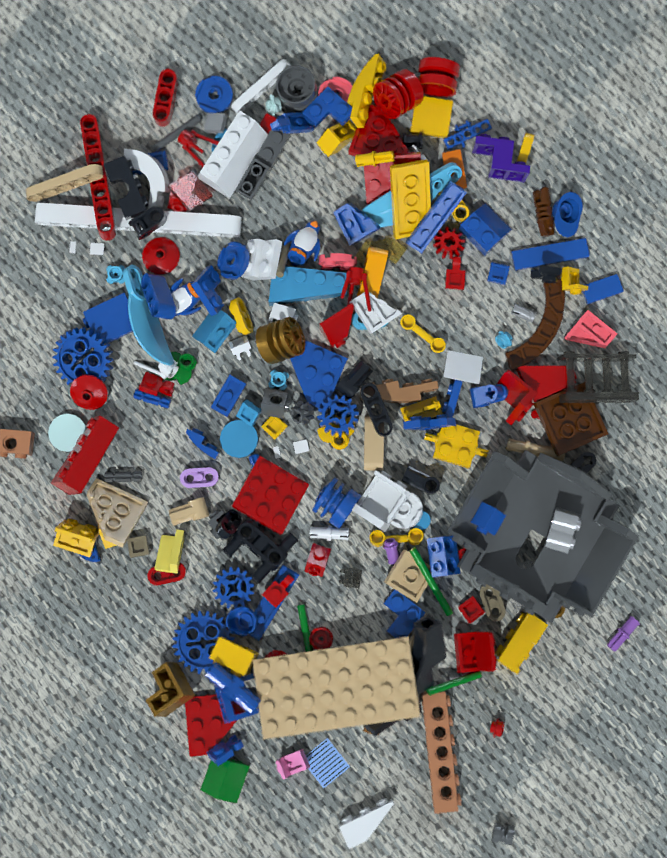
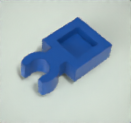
M233 735L228 739V742L224 743L222 741L206 753L217 766H220L234 756L233 751L240 750L244 745L241 739L238 740L236 735Z

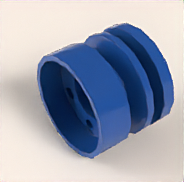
M334 477L331 482L324 486L316 498L312 511L317 513L320 507L324 508L320 517L323 518L330 512L332 515L329 523L340 529L354 506L358 503L361 495L353 489H350L344 495L342 491L345 484L342 483L338 489L334 488L338 482V479Z

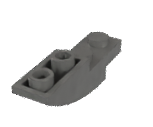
M270 130L259 152L253 158L235 190L236 192L250 200L255 197L280 158L282 150L291 136L290 134H284L282 130Z

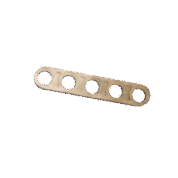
M91 164L26 188V199L33 202L41 201L103 178L102 166Z

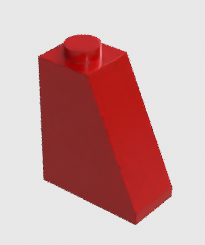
M520 366L516 369L520 379L538 393L532 400L533 404L576 384L577 376L569 366Z

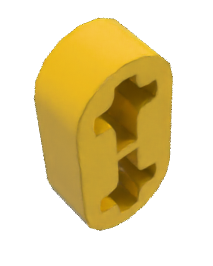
M525 133L516 162H527L534 134Z

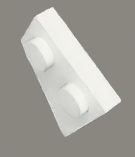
M364 292L350 301V303L354 305V310L370 334L402 314L399 310H395L387 305L383 300L377 299L370 292L371 312H368Z

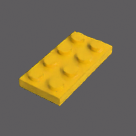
M427 159L390 166L393 237L395 239L409 237L431 208L430 172Z

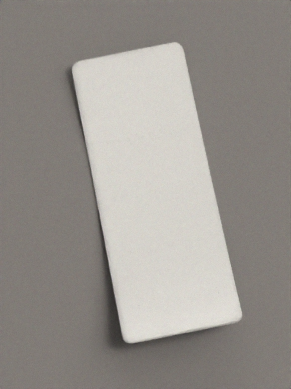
M71 241L69 252L75 253L76 242ZM91 243L90 254L103 255L104 243Z
M307 440L293 443L295 454L309 451ZM273 447L275 458H281L279 447Z

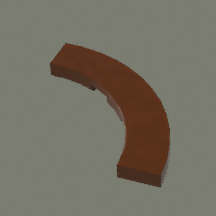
M561 278L557 279V283H543L545 308L542 320L528 341L518 348L505 353L510 371L516 370L520 366H525L545 351L556 336L563 318L565 302Z

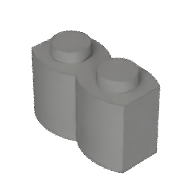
M556 507L545 547L568 553L569 549H573L576 541L573 535L575 530L579 531L582 521L579 519V514Z

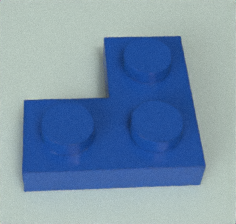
M327 87L302 112V116L315 127L328 115L344 126L350 119L352 107L332 89Z
M212 265L206 267L191 284L211 316L216 315L224 306L221 297L214 290L221 282V279Z
M448 414L437 415L436 419L432 420L431 417H410V421L403 422L404 430L423 431L456 426L455 418H448Z
M395 589L383 603L398 615L387 630L396 639L407 637L413 630L414 623L426 613Z

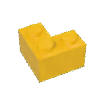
M219 637L209 659L213 660L212 664L217 662L221 667L226 666L231 669L230 673L241 677L250 674L253 668V660L257 659L259 653L224 637Z

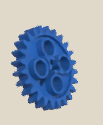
M77 327L72 331H67L66 335L60 336L61 340L56 341L59 347L53 348V351L57 353L52 356V358L57 359L53 366H59L56 373L62 372L61 380L67 378V385L72 383L78 376L83 375L81 368L85 370L86 375L96 376L103 382L106 381L105 377L110 376L107 370L113 369V366L109 364L114 361L113 358H109L113 351H107L110 344L104 345L103 342L106 338L99 339V332L93 335V329H89L86 332L85 327L80 330ZM81 341L85 344V349L81 347ZM93 347L94 351L91 354L87 355L83 359V362L78 364L73 370L72 366L79 362L83 358V355L88 353ZM68 354L72 356L73 361L69 360ZM93 356L98 358V363L94 361Z
M199 611L198 617L191 613V620L184 617L186 623H178L181 630H174L178 634V637H172L173 640L177 641V644L173 645L172 648H178L174 655L181 656L178 662L185 661L184 668L189 665L191 666L190 672H193L195 668H198V674H201L202 669H205V672L209 670L213 665V660L209 659L211 655L209 650L216 643H208L205 646L206 648H203L202 644L187 646L188 642L201 641L202 637L205 640L218 639L219 637H224L230 641L235 639V637H230L226 623H222L224 617H221L219 620L216 619L217 613H214L212 617H210L209 611L206 612L205 616H203L202 611ZM209 626L217 628L216 636L211 637L208 635L207 629ZM191 628L196 629L198 632L196 639H191L188 636V631ZM192 648L199 649V658H192L190 654Z

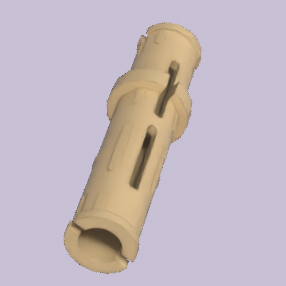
M508 438L507 451L524 453L527 450L537 456L543 453L560 461H563L565 453L556 456L553 447L530 443L528 440L518 441Z

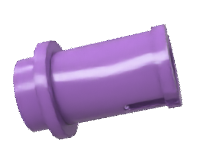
M394 538L386 539L383 544L389 564H395L399 558L398 542Z

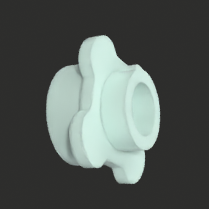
M270 95L269 100L266 101V109L273 117H275V113L281 112V102L278 97L274 98V95Z

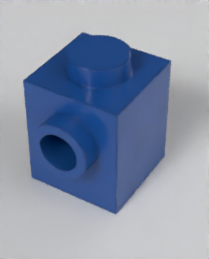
M482 502L471 523L477 526L476 530L484 535L490 533L495 536L506 515Z

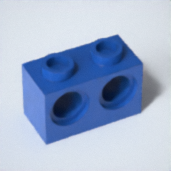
M454 536L427 539L432 577L461 574L460 568L457 567L459 564L457 543L452 540Z

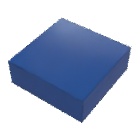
M491 262L487 281L506 285L510 266Z

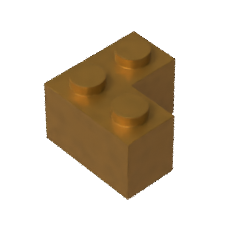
M165 662L151 672L160 690L146 699L154 717H167L195 696L178 662Z

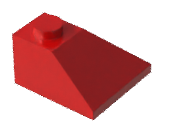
M352 303L319 324V330L331 348L336 346L338 349L347 343L345 340L348 339L354 312V305Z

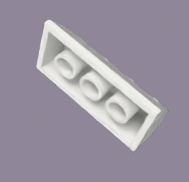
M239 110L200 171L198 179L230 199L268 134L254 119Z

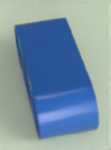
M145 273L141 280V288L151 315L157 318L173 319L176 313V305L166 278L160 275Z

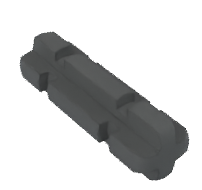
M105 472L104 480L107 483L113 481L141 482L142 472Z

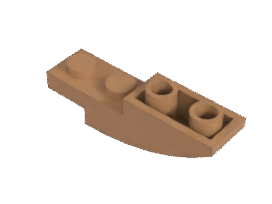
M393 379L383 380L382 384L376 385L383 402L388 403L420 402V394L439 389L438 382L432 381V379L422 380L421 384L414 385L413 382L402 385L403 388H399L398 381H393ZM372 387L364 389L365 396H374L375 390Z

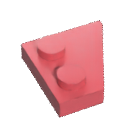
M587 310L564 339L605 349L617 333Z

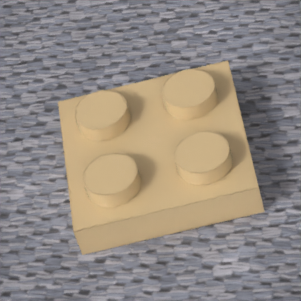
M405 549L384 583L416 603L428 586L411 553ZM425 562L426 566L428 567L431 573L430 565Z

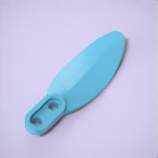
M447 163L430 173L431 202L440 191L446 188L450 181L455 183L461 178L462 170L456 163ZM391 191L361 210L380 227L393 225Z
M129 265L123 270V278L129 294L128 313L133 333L141 347L153 359L165 365H173L174 360L159 318L151 315L141 288L142 272L137 266Z

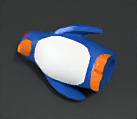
M317 221L308 222L303 229L292 232L286 238L284 246L292 241L288 251V258L293 266L303 265L313 253L314 261L317 260L320 252V241L318 239L320 225Z
M181 278L170 288L176 305L175 316L192 315L201 310V307L193 308L201 300L191 285L194 281L179 287L183 281V278Z

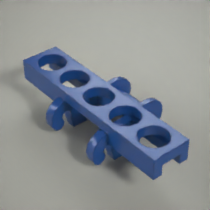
M488 119L473 126H470L471 122H468V120H465V124L461 126L455 125L454 131H457V133L443 139L447 150L460 144L464 148L465 141L492 130ZM487 124L488 128L482 129L481 126ZM464 132H471V136L465 137ZM453 139L454 144L448 145L447 142Z

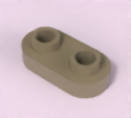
M486 585L485 587L482 586L479 590L486 616L492 621H500L504 618L506 612L502 598L499 596L500 592ZM487 589H490L492 591V595L490 597L486 596L485 594ZM493 608L498 609L499 612L497 615L492 614Z

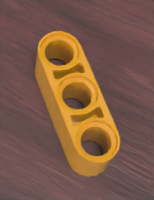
M369 246L363 269L364 273H367L368 290L378 299L388 250ZM363 281L359 285L357 297L364 293Z

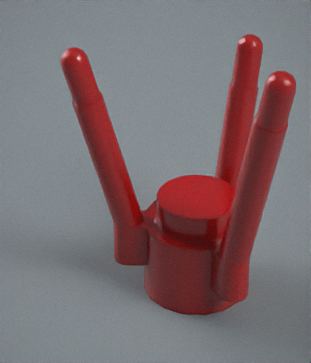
M186 129L183 130L178 137V142L203 167L205 164L191 150L194 148L200 153L204 152L196 145L198 141L196 137L218 145L219 141L198 134L194 130L191 132Z
M349 267L340 297L341 299L344 298L348 284H350L347 306L350 305L354 285H361L363 281L368 312H371L367 273H364L363 268Z

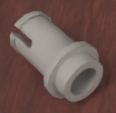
M516 303L511 314L527 320V323H532L537 312L533 311L534 309L530 310Z

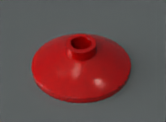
M158 237L150 240L145 245L142 252V260L150 272L164 275L172 272L177 267L180 260V252L172 240ZM163 252L164 255L163 257L159 258L157 257V253Z
M81 375L72 382L70 395L79 407L95 410L105 404L108 398V390L100 378L93 375Z

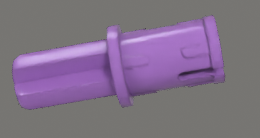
M630 616L621 628H617V633L607 643V646L612 651H617L626 639H630L629 636L640 623Z

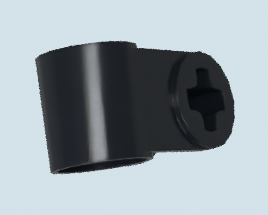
M153 206L131 219L128 224L138 234V240H142L163 226L167 221V217L160 207ZM155 213H161L159 220H152Z

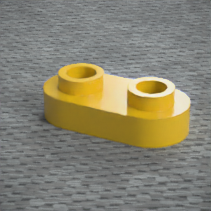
M240 297L231 300L229 310L234 315L238 332L243 335L252 333L254 328L244 301Z

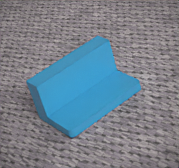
M222 310L213 316L208 314L192 337L210 351L216 353L235 328L236 321Z

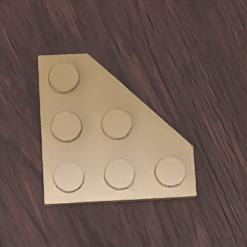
M96 478L87 492V498L104 539L123 548L145 511L148 502Z

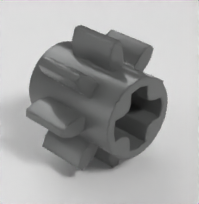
M301 400L291 408V417L296 424L302 422L304 426L314 419V409L309 402L303 404Z

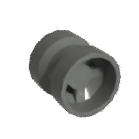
M495 822L492 831V842H504L505 845L512 846L515 826H503L501 823Z

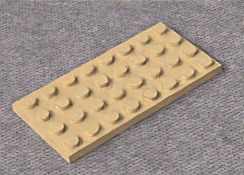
M409 637L253 660L257 697L261 700L259 703V713L263 740L421 717Z

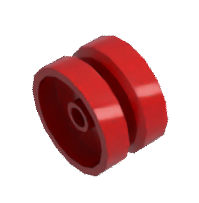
M426 57L420 60L418 72L421 75L417 76L423 87L424 94L438 97H450L456 94L458 82L455 79L459 77L460 65L458 63L440 57Z

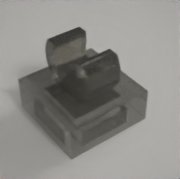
M348 567L341 569L340 572L345 573L344 580H339V583L344 584L343 587L360 589L362 569Z

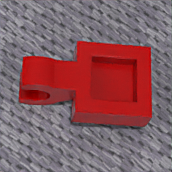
M453 256L452 270L446 269L445 289L464 290L466 271L460 270L461 257Z
M145 372L139 385V391L155 396L159 392L172 396L175 383L171 381L163 382L164 379L161 376Z
M287 575L280 584L275 580L262 595L276 608L288 596L289 592L285 589L295 579Z

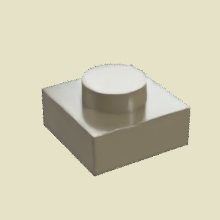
M147 535L128 538L130 558L150 555Z

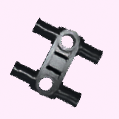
M251 518L246 519L233 533V538L222 551L231 558L241 546L245 545L262 562L256 571L251 574V577L260 584L270 571H275L287 558V552L298 542V539L289 533L277 545L259 530L261 523ZM243 528H248L251 531V535L244 537L240 531ZM273 553L278 554L280 561L273 563L270 561L269 556Z

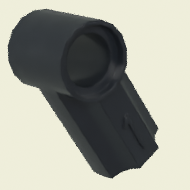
M360 361L348 375L342 378L335 388L346 398L352 399L373 371L368 365Z
M408 466L401 480L425 492L427 495L436 494L440 487V482L437 478ZM433 481L437 487L435 490L429 491L425 486L426 483Z

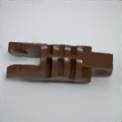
M543 187L533 192L534 207L537 208L535 213L538 219L537 224L542 237H549L554 235V218L551 217L553 213L549 188Z

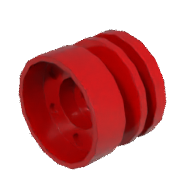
M401 69L375 84L373 97L377 108L384 116L389 119H396L420 105L423 101L424 92L416 75L407 69Z

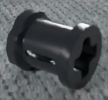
M403 132V144L407 148H412V145H415V147L422 149L423 133L407 134Z

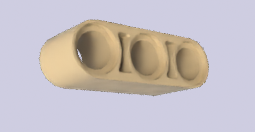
M365 415L364 471H382L384 437L376 433L369 415ZM384 423L378 426V430L381 433H384Z

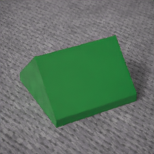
M230 758L220 766H217L211 760L200 790L217 800L237 803L250 765Z

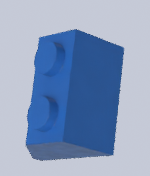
M486 203L474 211L459 227V231L484 256L512 231Z

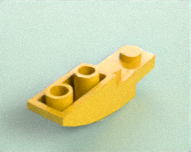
M375 54L364 66L354 82L347 103L352 107L350 118L357 128L365 127L369 106L372 103L373 88L375 84L383 80V75L386 72V63L380 54Z

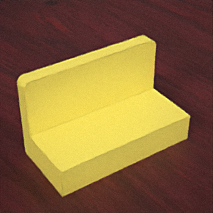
M176 529L175 536H161L155 564L156 571L178 574L184 544V530Z

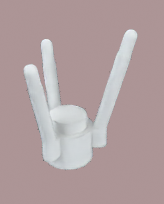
M175 360L173 365H165L159 362L158 368L160 371L134 361L135 365L160 375L163 379L172 378L179 369L178 363Z

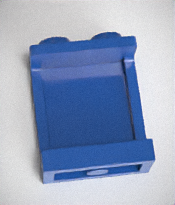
M125 293L83 312L85 318H82L86 328L93 329V335L99 332V339L105 337L104 345L133 332L128 313V297Z

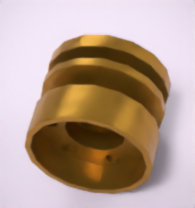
M286 317L275 321V323L260 326L256 331L255 337L258 351L261 357L271 365L284 361L286 358L290 359L302 355L305 351L303 331L299 323L292 317Z

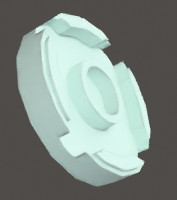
M59 415L49 426V440L60 451L71 452L77 444L76 442L80 435L86 430V425L76 415Z

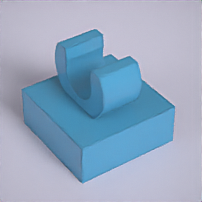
M246 399L236 416L252 427L262 410Z

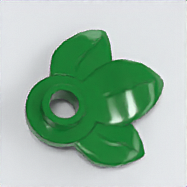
M176 351L171 352L173 359L178 363L179 369L172 378H166L165 380L173 381L177 379L178 383L183 385L192 377V371L197 365L196 358L187 353L182 355ZM190 362V365L185 366L184 363Z

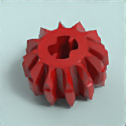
M446 227L445 233L439 230V236H434L436 242L433 243V247L438 248L436 250L437 255L443 252L442 259H445L446 254H448L449 259L452 260L453 254L459 257V251H464L462 244L465 243V239H459L463 234L460 232L456 235V228H453L452 232H450L449 227ZM448 240L452 241L450 247L446 246Z

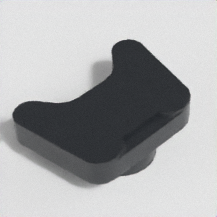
M540 265L539 270H531L530 277L531 279H541L543 283H557V278L562 275V268Z

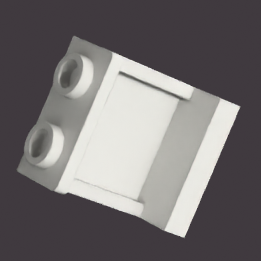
M375 470L373 473L375 474L374 479L352 511L386 532L410 493L406 490L407 486L402 482L397 481L395 483L390 480L392 476L383 470L379 473Z

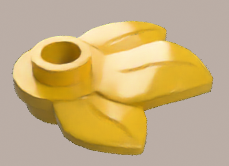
M351 416L346 418L347 424L349 423ZM331 425L332 427L340 428L338 425ZM325 427L317 429L319 438L323 442L331 443L332 447L337 450L346 448L349 444V437L354 433V430L350 428L348 429L349 435L342 432L343 443L338 444L336 442V438L339 437L338 433H335L333 437L331 436V431L324 432Z

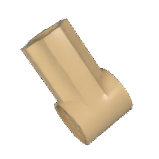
M204 497L168 510L173 526L210 516Z

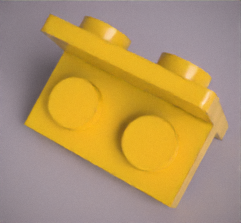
M68 518L55 527L54 531L57 533L53 546L91 557L96 539L100 534L96 526L90 524L82 525L77 520Z

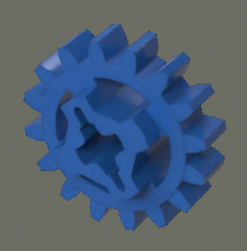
M335 395L334 400L327 397L328 403H321L324 408H318V412L322 414L317 416L318 420H322L319 424L320 427L325 426L324 432L331 431V436L333 437L335 433L342 437V432L349 435L348 429L355 430L353 423L359 422L355 418L359 416V412L354 411L357 405L351 406L352 399L350 398L348 401H345L344 395L341 399H338V396ZM337 404H342L345 407H339ZM330 408V415L325 418L326 412ZM335 413L342 414V418L338 419L335 417ZM351 414V419L347 424L346 418ZM335 424L340 426V428H335L331 425Z
M230 567L228 573L225 569L222 570L223 576L217 574L216 577L219 581L213 582L217 588L212 591L218 593L215 599H221L220 605L227 603L228 609L231 605L237 608L239 603L245 606L244 600L251 601L248 595L254 594L250 588L254 587L255 584L249 583L252 577H246L247 571L240 573L239 567L236 571ZM230 575H238L235 580L230 581L226 578ZM243 581H245L247 586L246 592L242 590ZM238 582V585L236 587L238 589V592L233 591L229 594L231 589L229 585H233ZM221 584L225 586L226 592L224 595L221 592ZM236 595L241 598L238 601L229 600L232 596Z

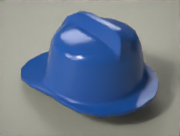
M574 192L562 195L552 208L555 227L563 237L573 236L579 227L583 204L580 196Z

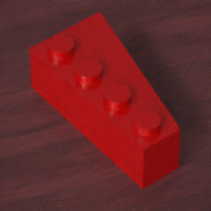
M101 415L92 417L88 421L86 430L80 435L76 442L77 444L51 481L52 485L69 495L82 493L119 429L118 426Z

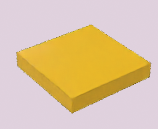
M424 96L422 103L414 108L410 133L419 134V132H422L425 136L448 138L453 101Z

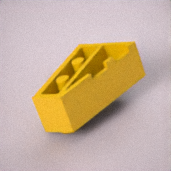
M522 612L516 620L518 624L515 629L511 628L505 636L507 640L504 645L500 644L495 650L497 661L517 675L520 671V665L524 659H528L529 652L537 644L548 626L538 617L527 612L525 614Z

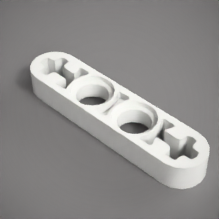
M282 59L237 98L231 105V108L237 114L239 110L243 112L276 83L279 74L291 65L285 59Z

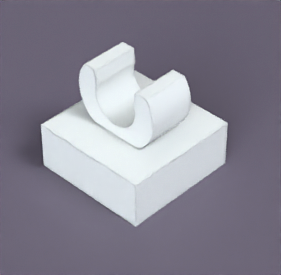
M247 336L228 342L233 355H236L238 360H241L240 353L244 351L248 357L251 356L249 350L251 347Z

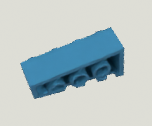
M286 266L283 277L276 276V279H271L269 306H273L274 303L290 304L293 302L340 297L347 273Z

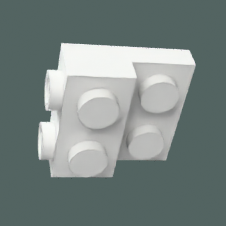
M262 239L248 240L246 247L250 255L249 265L241 277L253 281L276 279L282 241L277 239L267 241Z

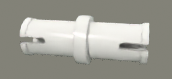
M330 525L328 527H310V538L327 539V541H331V539L349 540V528L338 529L332 528Z

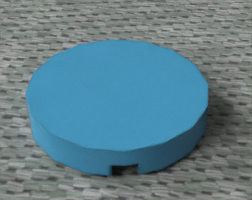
M242 420L231 421L221 431V447L232 457H247L257 447V431L253 426L250 427Z

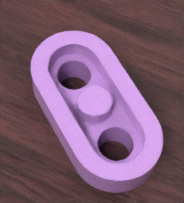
M211 467L186 469L180 475V482L186 488L212 487L219 480L218 472ZM207 474L213 475V479L211 481L206 480ZM189 475L194 477L192 482L187 481Z

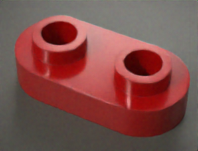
M180 563V574L175 575L170 572L156 571L155 567H152L148 571L147 578L155 586L180 581L186 575V568ZM156 572L161 573L159 580L154 577Z

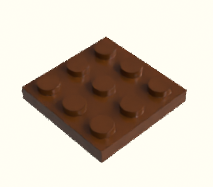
M585 382L534 403V407L556 456L608 435Z

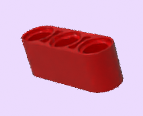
M165 69L160 73L154 101L153 117L156 124L161 127H165L171 122L178 87L177 76L171 69ZM167 77L174 78L170 83L164 82ZM164 95L170 96L167 101L161 100V97ZM160 113L167 114L164 119L157 118Z

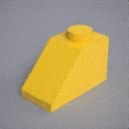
M350 120L344 126L338 123L328 128L316 144L323 153L330 157L338 153L353 140L357 128Z

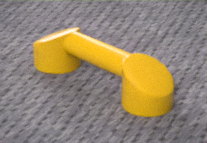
M406 314L401 318V326L406 330L414 331L431 344L433 352L441 353L445 350V341L442 338H434L418 326L412 315Z
M419 528L411 529L408 535L385 536L380 530H374L371 532L369 540L375 547L383 546L384 541L389 538H394L398 543L409 542L411 545H418L422 542L424 534Z

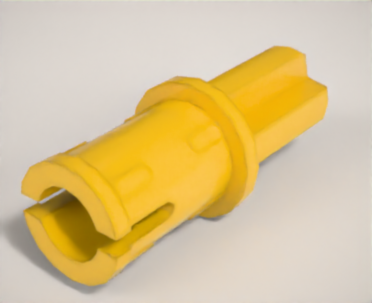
M372 151V153L357 154L355 156L357 167L367 165L375 167L378 163L394 161L393 151L381 153Z

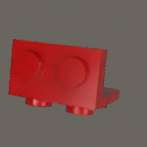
M506 370L497 384L505 385L508 390L505 401L514 410L506 419V422L512 426L516 420L520 422L534 405L532 400L538 393L515 373Z
M473 631L454 634L457 673L496 671L495 638L492 632Z

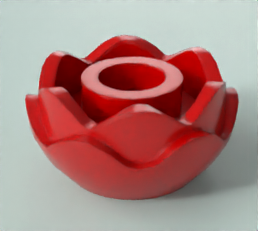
M326 627L313 629L309 637V642L315 650L329 649L334 640L332 632Z

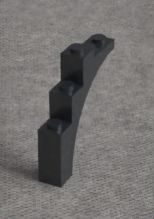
M430 614L414 623V641L411 652L420 713L422 709L419 695L434 685L432 667L447 658L442 623ZM400 720L363 725V727L376 737Z

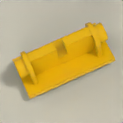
M436 396L400 408L404 421H410V417L416 416L433 418L437 415H442L441 405Z

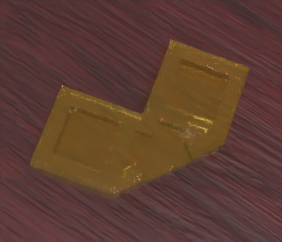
M386 238L384 240L365 242L356 254L357 261L364 265L368 248L372 246L388 250L387 259L396 265L407 248L393 238Z

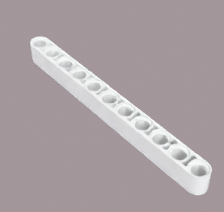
M52 203L36 204V224L97 229L94 206ZM112 207L116 230L135 231L128 224L131 219L126 220L124 218L121 208ZM102 210V211H100V213H101V214H104V213H106L108 210ZM164 211L167 217L166 223L153 231L156 233L238 238L241 234L242 218L235 215ZM155 213L152 220H159L161 213Z

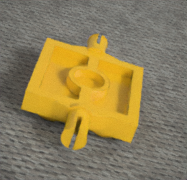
M457 424L456 426L441 428L437 435L426 432L424 440L435 442L434 459L468 469L475 455L487 458L489 451L478 448L480 431Z

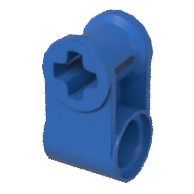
M491 384L469 389L473 408L484 407L503 401L508 395V390L503 384Z

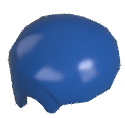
M237 607L227 615L226 626L231 634L247 636L254 632L257 627V616L248 607Z

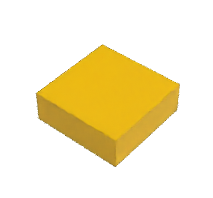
M272 416L261 426L274 440L288 427L280 418Z

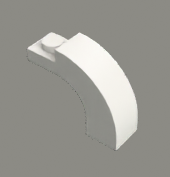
M124 149V156L127 160L131 159L134 169L144 173L149 180L150 197L148 209L153 206L163 207L164 196H162V192L170 193L169 178L163 166L158 160L147 153Z

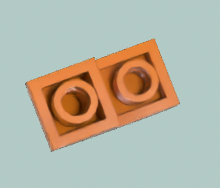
M461 149L442 152L444 165L453 162L462 170L461 178L455 184L463 189L467 188Z

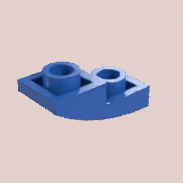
M193 428L192 431L186 430L188 437L201 451L215 460L218 459L220 453L216 451L217 447L209 443L206 446L203 445L206 440L202 436L204 432Z

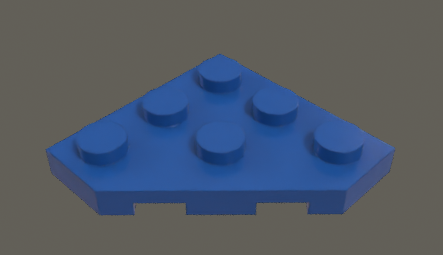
M305 340V351L303 354L290 358L306 401L316 408L323 409L324 407L321 403H328L327 397H332L348 358Z

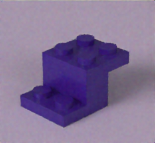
M487 134L476 136L472 153L490 156L488 178L525 183L530 173V166L526 165V163L519 161L512 163L513 140H510L508 137L491 138Z

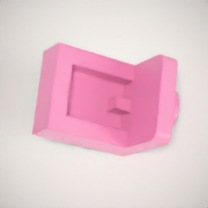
M303 749L284 755L276 760L277 771L281 774L282 779L310 767Z

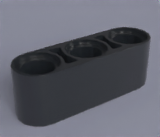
M366 383L361 388V397L376 433L381 437H386L390 435L393 429L391 420L376 385ZM372 387L375 390L374 396H365L364 389ZM372 406H381L382 413L379 415L372 414ZM387 423L389 431L381 433L378 430L379 424Z

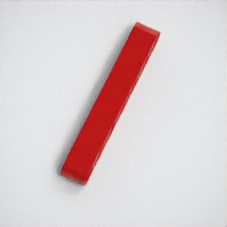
M87 114L80 120L87 166L91 164L101 165L103 169V178L90 183L96 225L100 237L103 240L110 241L116 236V226L107 172L103 165L105 159L101 134L96 117ZM95 158L99 159L96 162H92V160ZM101 192L105 193L103 196H97ZM102 210H108V211H107L106 213H104V214H101V213H100V211H102ZM105 227H111L110 230L103 231Z

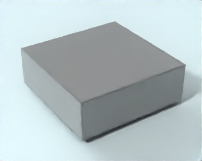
M208 113L204 131L206 133H223L227 115L225 113Z

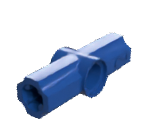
M217 662L204 675L220 689V692L226 698L235 701L249 714L261 702L259 697L245 687L246 685L241 679L231 675Z

